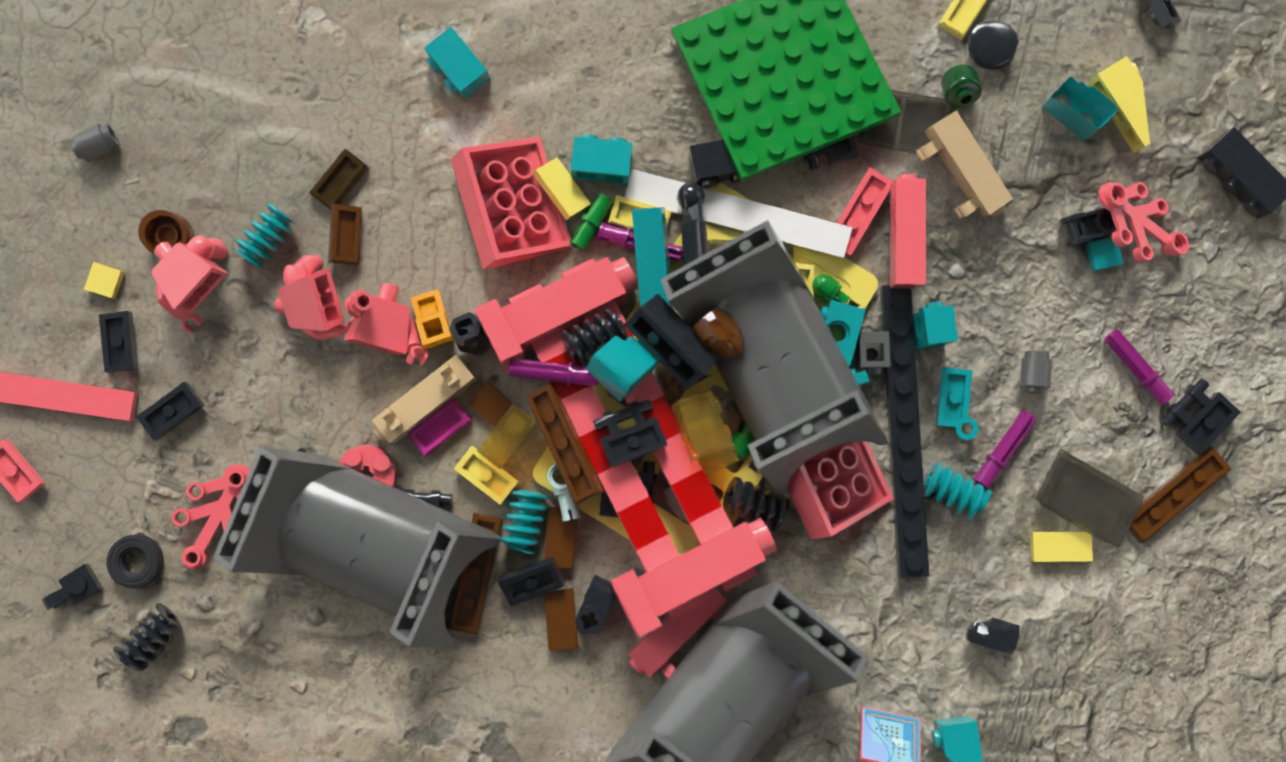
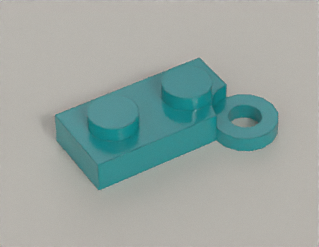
M942 367L940 368L935 426L954 428L958 438L971 440L976 437L979 431L977 422L973 418L968 417L972 370ZM964 423H968L971 426L969 434H964L961 430Z

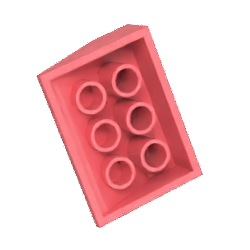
M540 137L464 147L450 160L483 270L510 265L572 246L569 243L571 237L565 218L533 176L536 169L548 163Z
M850 442L831 447L816 454L795 471L790 477L787 490L810 540L832 537L894 499L868 442Z

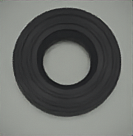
M140 534L128 535L116 541L110 548L106 560L107 570L111 578L117 584L127 588H139L152 583L161 573L164 563L163 552L158 543L152 538ZM134 549L141 551L146 558L145 567L138 573L129 571L125 566L127 553Z

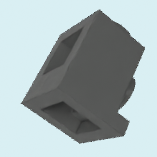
M889 331L859 332L856 343L857 369L866 370L867 375L882 374V369L890 367ZM868 349L875 352L873 360L868 359L866 356Z

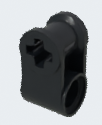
M1105 208L1074 214L1060 220L1061 225L1065 226L1069 239L1067 243L1068 248L1104 238L1116 231L1111 213ZM1101 216L1106 217L1109 220V229L1104 228L1101 225Z
M596 574L588 587L576 617L578 629L585 634H594L601 628L617 598L610 581ZM590 612L595 613L594 619L598 621L597 625L591 624L589 628H586L584 626L585 621L581 619L582 615H588Z

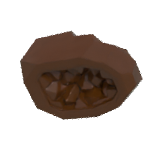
M722 309L711 311L694 326L693 331L704 345L709 346L714 353L725 358L737 357L743 353L744 338L742 332L732 317Z

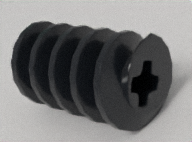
M609 309L604 310V319L598 314L594 315V325L587 319L583 320V330L577 325H573L572 336L566 330L561 331L563 344L574 364L575 357H578L583 363L586 362L585 352L588 351L594 356L597 352L596 347L602 348L615 336H621L624 340L629 337L616 311L614 314Z
M734 477L725 491L723 505H729L728 512L730 515H733L737 509H740L739 518L744 519L750 513V522L761 517L767 526L771 521V531L776 532L787 516L790 500L789 498L785 499L784 495L778 493L775 495L772 490L767 489L764 491L760 485L753 486L750 481L743 482L741 478Z
M161 603L156 604V609L159 612L158 615L153 612L147 613L150 623L144 620L138 622L142 630L141 632L136 629L130 630L133 641L126 637L121 639L125 649L114 646L113 651L118 660L136 671L146 670L149 665L148 662H153L157 658V654L162 653L166 645L174 641V636H179L183 631L176 615Z

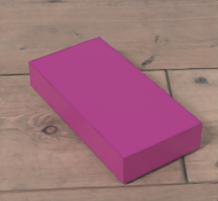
M452 398L409 431L407 435L424 457H427L472 422V420L456 399Z

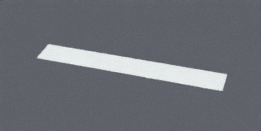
M632 169L629 185L624 197L656 207H665L666 210L682 214V208L679 206L676 197L678 190L685 183ZM703 188L705 193V200L702 205L704 221L747 232L768 220L782 242L842 258L845 256L852 227Z

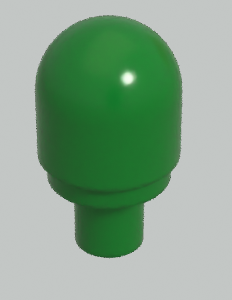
M821 274L814 278L812 283L814 294L825 302L834 300L847 304L851 298L840 291L842 286L832 277Z
M746 423L741 433L736 431L735 435L733 434L727 448L729 457L737 462L744 461L749 457L751 452L748 445L755 441L751 438L752 434Z

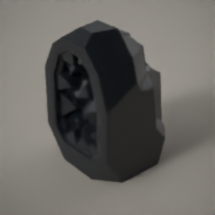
M468 312L452 320L449 329L459 351L482 356L491 349L476 315Z
M991 618L985 622L975 621L967 628L965 636L969 642L1012 654L1016 650L1020 635V625L997 618Z

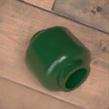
M969 65L953 66L941 78V88L946 102L952 107L966 108L978 101L982 94V85L978 74Z

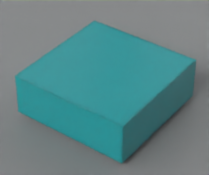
M1112 237L1085 244L1092 272L1124 264L1120 248L1113 243Z

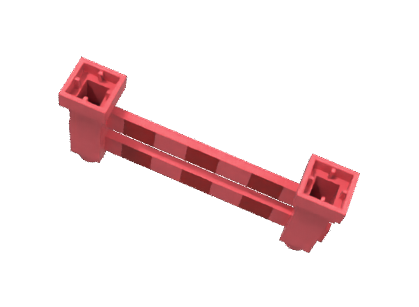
M608 257L597 262L592 258L561 273L562 279L542 288L541 284H538L509 298L510 304L502 308L496 298L475 308L478 321L504 373L509 371L511 359L525 360L523 352L533 348L539 362L569 365L573 361L563 344L561 331H568L572 329L573 325L578 326L582 324L585 319L594 325L593 316L598 314L604 319V310L609 309L614 314L616 311L623 324H625L626 321L618 306L625 303L627 294L639 289L636 277L627 260L622 257L611 263ZM626 328L628 336L634 338L633 334ZM575 357V364L573 363V366L583 367L579 358ZM652 372L625 397V400L628 404L633 401L639 403L649 399L653 410L644 413L643 417L645 421L657 417L668 444L667 447L652 453L700 544L698 547L682 555H679L632 462L629 461L614 468L610 467L600 439L609 436L610 432L608 428L596 432L592 422L603 417L602 413L606 412L593 386L580 384L567 386V383L549 381L550 383L554 382L590 462L646 571L645 574L637 578L632 569L610 581L637 637H641L662 626L658 616L667 612L670 620L704 603L700 594L720 584L725 592L758 575L754 566L765 561V556L777 551L770 531L761 518L749 524L744 522L733 528Z

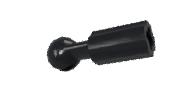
M693 182L682 185L676 197L679 206L682 208L683 224H681L684 266L709 252L706 222L703 221L702 210L705 193L702 187Z

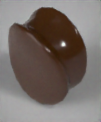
M155 210L147 213L141 219L138 228L139 239L144 247L153 254L156 246L162 242H168L173 247L179 242L186 245L195 237L193 228L184 217L166 210Z

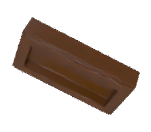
M339 204L331 205L328 263L359 265L362 207Z
M489 382L469 404L512 442H515L533 421Z
M549 507L544 560L553 557L558 567L573 568L578 518L573 519L571 510H569L571 520L563 522L560 507Z
M574 588L557 589L544 594L549 651L579 648Z

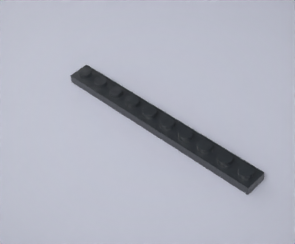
M882 285L880 287L882 330L889 331L890 367L885 369L892 492L894 498L897 573L900 578L924 577L930 575L911 289L890 288V285Z

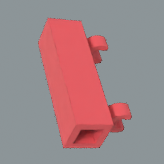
M902 174L890 185V288L920 289L926 285V179L917 178L915 174Z
M715 587L700 594L704 603L670 620L667 614L660 620L662 626L648 632L629 651V656L632 658L629 663L640 675L645 672L650 677L657 669H660L667 678L672 675L677 667L669 658L709 618L714 621L721 612L719 608L727 602Z

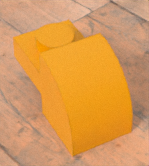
M439 289L410 298L416 316L415 321L425 349L454 340L449 329L451 322L448 319Z

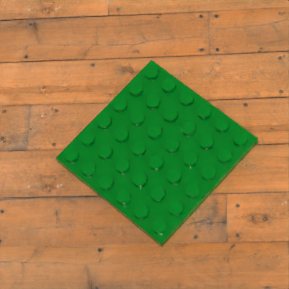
M740 0L671 28V34L721 140L723 139L741 182L895 119L901 114V110L846 0Z

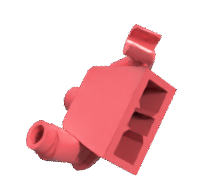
M199 235L193 237L186 245L179 242L172 247L168 242H162L154 249V254L161 260L152 269V276L156 281L157 301L175 319L180 318L182 320V329L188 333L194 331V328L189 325L188 320L195 321L198 326H201L203 323L202 317L192 312L228 274L210 260H223L228 253L226 245L217 238H205Z
M304 255L296 264L285 267L283 271L285 286L280 287L278 290L280 298H277L275 301V310L278 314L286 315L288 325L291 328L302 329L304 333L317 340L342 337L343 333L348 332L354 317L349 320L348 324L341 325L345 322L329 268L322 270L323 261L318 255Z
M382 283L379 297L371 296L363 290H358L345 300L344 307L346 312L354 318L344 341L397 356L406 354L408 351L409 354L406 362L412 364L416 357L420 360V365L423 366L428 357V351L421 346L413 316L410 314V308L396 303L398 286Z

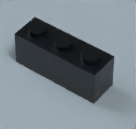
M1235 127L1221 134L1197 157L1202 162L1204 169L1210 174H1214L1223 183V188L1229 194L1235 195L1243 204L1245 211L1257 219L1271 214L1286 200V179Z
M656 294L643 304L624 324L687 391L721 359L709 346L704 345L693 329L659 294Z

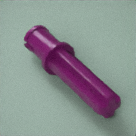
M604 222L602 223L598 234V241L621 246L624 251L627 248L635 250L634 233H632L631 228L628 227L625 230ZM668 243L669 260L680 262L683 258V247Z
M1113 330L1104 338L1105 342L1140 381L1139 386H1144L1160 406L1175 396V393L1158 376L1160 372L1152 369L1120 330Z
M511 359L509 363V375L513 377L567 383V386L571 384L598 386V380L586 370V367L573 366V362H570L569 365Z
M1026 411L1020 412L991 455H986V462L972 479L976 484H981L984 489L988 490L1001 470L1007 469L1006 463L1036 422V418Z

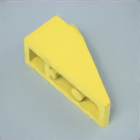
M1126 56L1098 73L1088 84L1090 87L1094 86L1117 106L1118 111L1111 119L1135 154L1150 144L1143 80L1140 77L1138 67L1133 62H1130Z

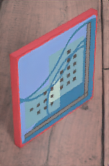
M862 707L860 761L921 762L920 719Z

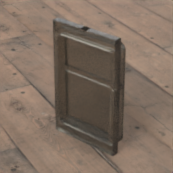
M891 90L901 110L900 116L859 133L857 143L870 147L917 154L915 151L930 142L924 131L947 115L955 112L957 108L949 105L944 98ZM938 152L933 154L931 157H939Z
M1060 449L1049 471L1046 473V477L1034 500L1038 501L1044 508L1094 537L1118 548L1127 535L1144 496Z

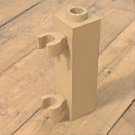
M957 111L947 115L924 131L930 142L915 152L921 161L938 152L968 199L953 209L959 219L967 217L974 211H976L979 218L989 215L991 218H994L1007 210L1005 204L1013 200L1011 194Z
M455 355L372 419V422L376 425L373 431L383 443L388 441L389 444H396L409 431L449 400L462 393L478 379L458 355Z

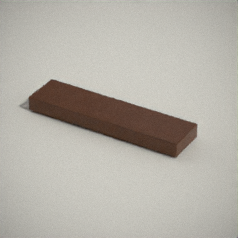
M554 382L548 383L526 395L525 397L574 504H579L603 492L602 485Z
M1213 446L1208 447L1120 521L1139 543H1145L1227 474L1231 468Z
M473 512L471 522L489 529L500 536L503 518ZM497 546L481 553L460 574L448 629L478 635Z

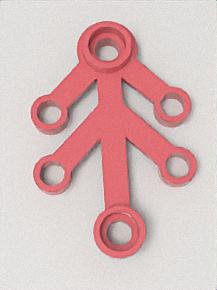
M1108 182L1100 187L1099 201L1106 210L1110 211L1116 231L1112 234L1113 243L1117 247L1126 246L1132 243L1134 235L1137 247L1133 249V257L1138 263L1147 262L1154 256L1145 231L1161 243V250L1166 256L1177 257L1188 252L1189 241L1184 233L1175 232L1169 235L1146 217L1151 215L1157 218L1167 214L1169 207L1163 198H1158L1148 204L1135 207L1127 202V199L1137 202L1148 196V188L1143 182H1137L1127 188H1124L1120 183ZM1124 215L1128 217L1132 232L1127 228Z
M235 464L225 470L222 478L206 483L194 482L188 485L186 494L191 500H201L205 498L206 494L224 490L218 501L189 510L185 508L177 509L172 514V522L180 527L189 525L193 520L210 516L194 546L186 548L182 554V562L187 568L200 569L208 563L209 553L207 547L221 523L225 531L232 514L230 505L235 496L238 500L250 471L248 467ZM238 473L241 476V482L236 485L233 482V476ZM195 486H199L201 489L198 497L193 494ZM181 512L186 514L184 523H181L178 519ZM192 552L196 553L198 557L195 563H192L189 559Z

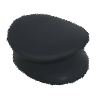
M987 21L976 25L971 30L968 37V50L971 59L976 65L985 69H999L1011 62L1016 53L1019 40L1011 26L1004 22Z

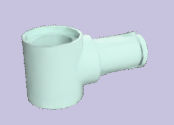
M554 464L548 471V481L552 485L554 496L558 497L562 521L571 520L569 510H571L573 519L580 518L581 514L578 504H574L566 484L560 485L554 480V473L558 469L557 464Z

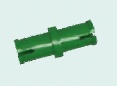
M598 193L596 195V199L587 214L582 215L580 219L582 223L569 242L573 247L582 252L587 251V247L595 233L600 230L602 221L610 207L614 204V201L604 194Z

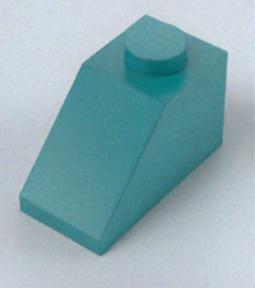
M970 716L934 720L935 730H932V741L934 747L938 748L943 755L952 762H983L978 725L975 719Z

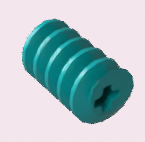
M270 203L266 204L270 214L263 212L258 214L263 222H251L255 231H243L247 241L238 238L235 240L240 249L234 250L258 269L263 267L259 258L265 260L271 258L267 249L278 250L274 240L284 243L286 239L282 231L292 234L293 229L289 223L296 224Z
M937 461L925 479V497H929L935 492L937 493L936 503L946 498L945 508L949 509L954 504H957L956 514L960 515L966 509L968 510L966 519L971 520L984 509L990 499L991 490L984 491V487L981 484L973 486V480L970 478L963 480V476L959 472L952 475L950 467L946 466L941 470L942 464Z
M526 489L513 491V495L520 500L519 502H511L509 504L510 507L516 510V513L506 515L513 522V525L503 526V529L510 533V536L501 537L500 541L509 548L535 554L528 546L537 545L538 540L531 536V534L541 532V528L534 523L544 521V517L538 511L547 510L548 506L541 502V499H549L550 496Z

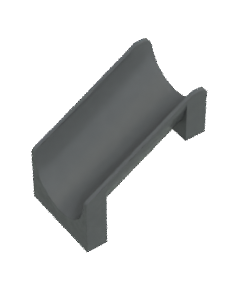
M768 220L660 279L668 301L692 329H694V326L702 317L717 309H722L729 314L739 326L744 338L743 353L737 357L727 358L717 354L721 359L715 365L755 440L748 447L757 470L780 495L788 492L787 486L790 477L803 463L820 452L850 442H872L880 446L888 443L881 425L812 297L802 274Z
M260 446L213 558L230 572L304 575L396 617L390 633L409 647L454 646L457 638L451 635L445 628L444 611L448 595L456 579L467 565L484 551L498 546L501 537L489 529L456 516L327 456Z
M777 581L743 594L727 603L676 670L614 745L606 762H753L804 696L857 682L868 655Z

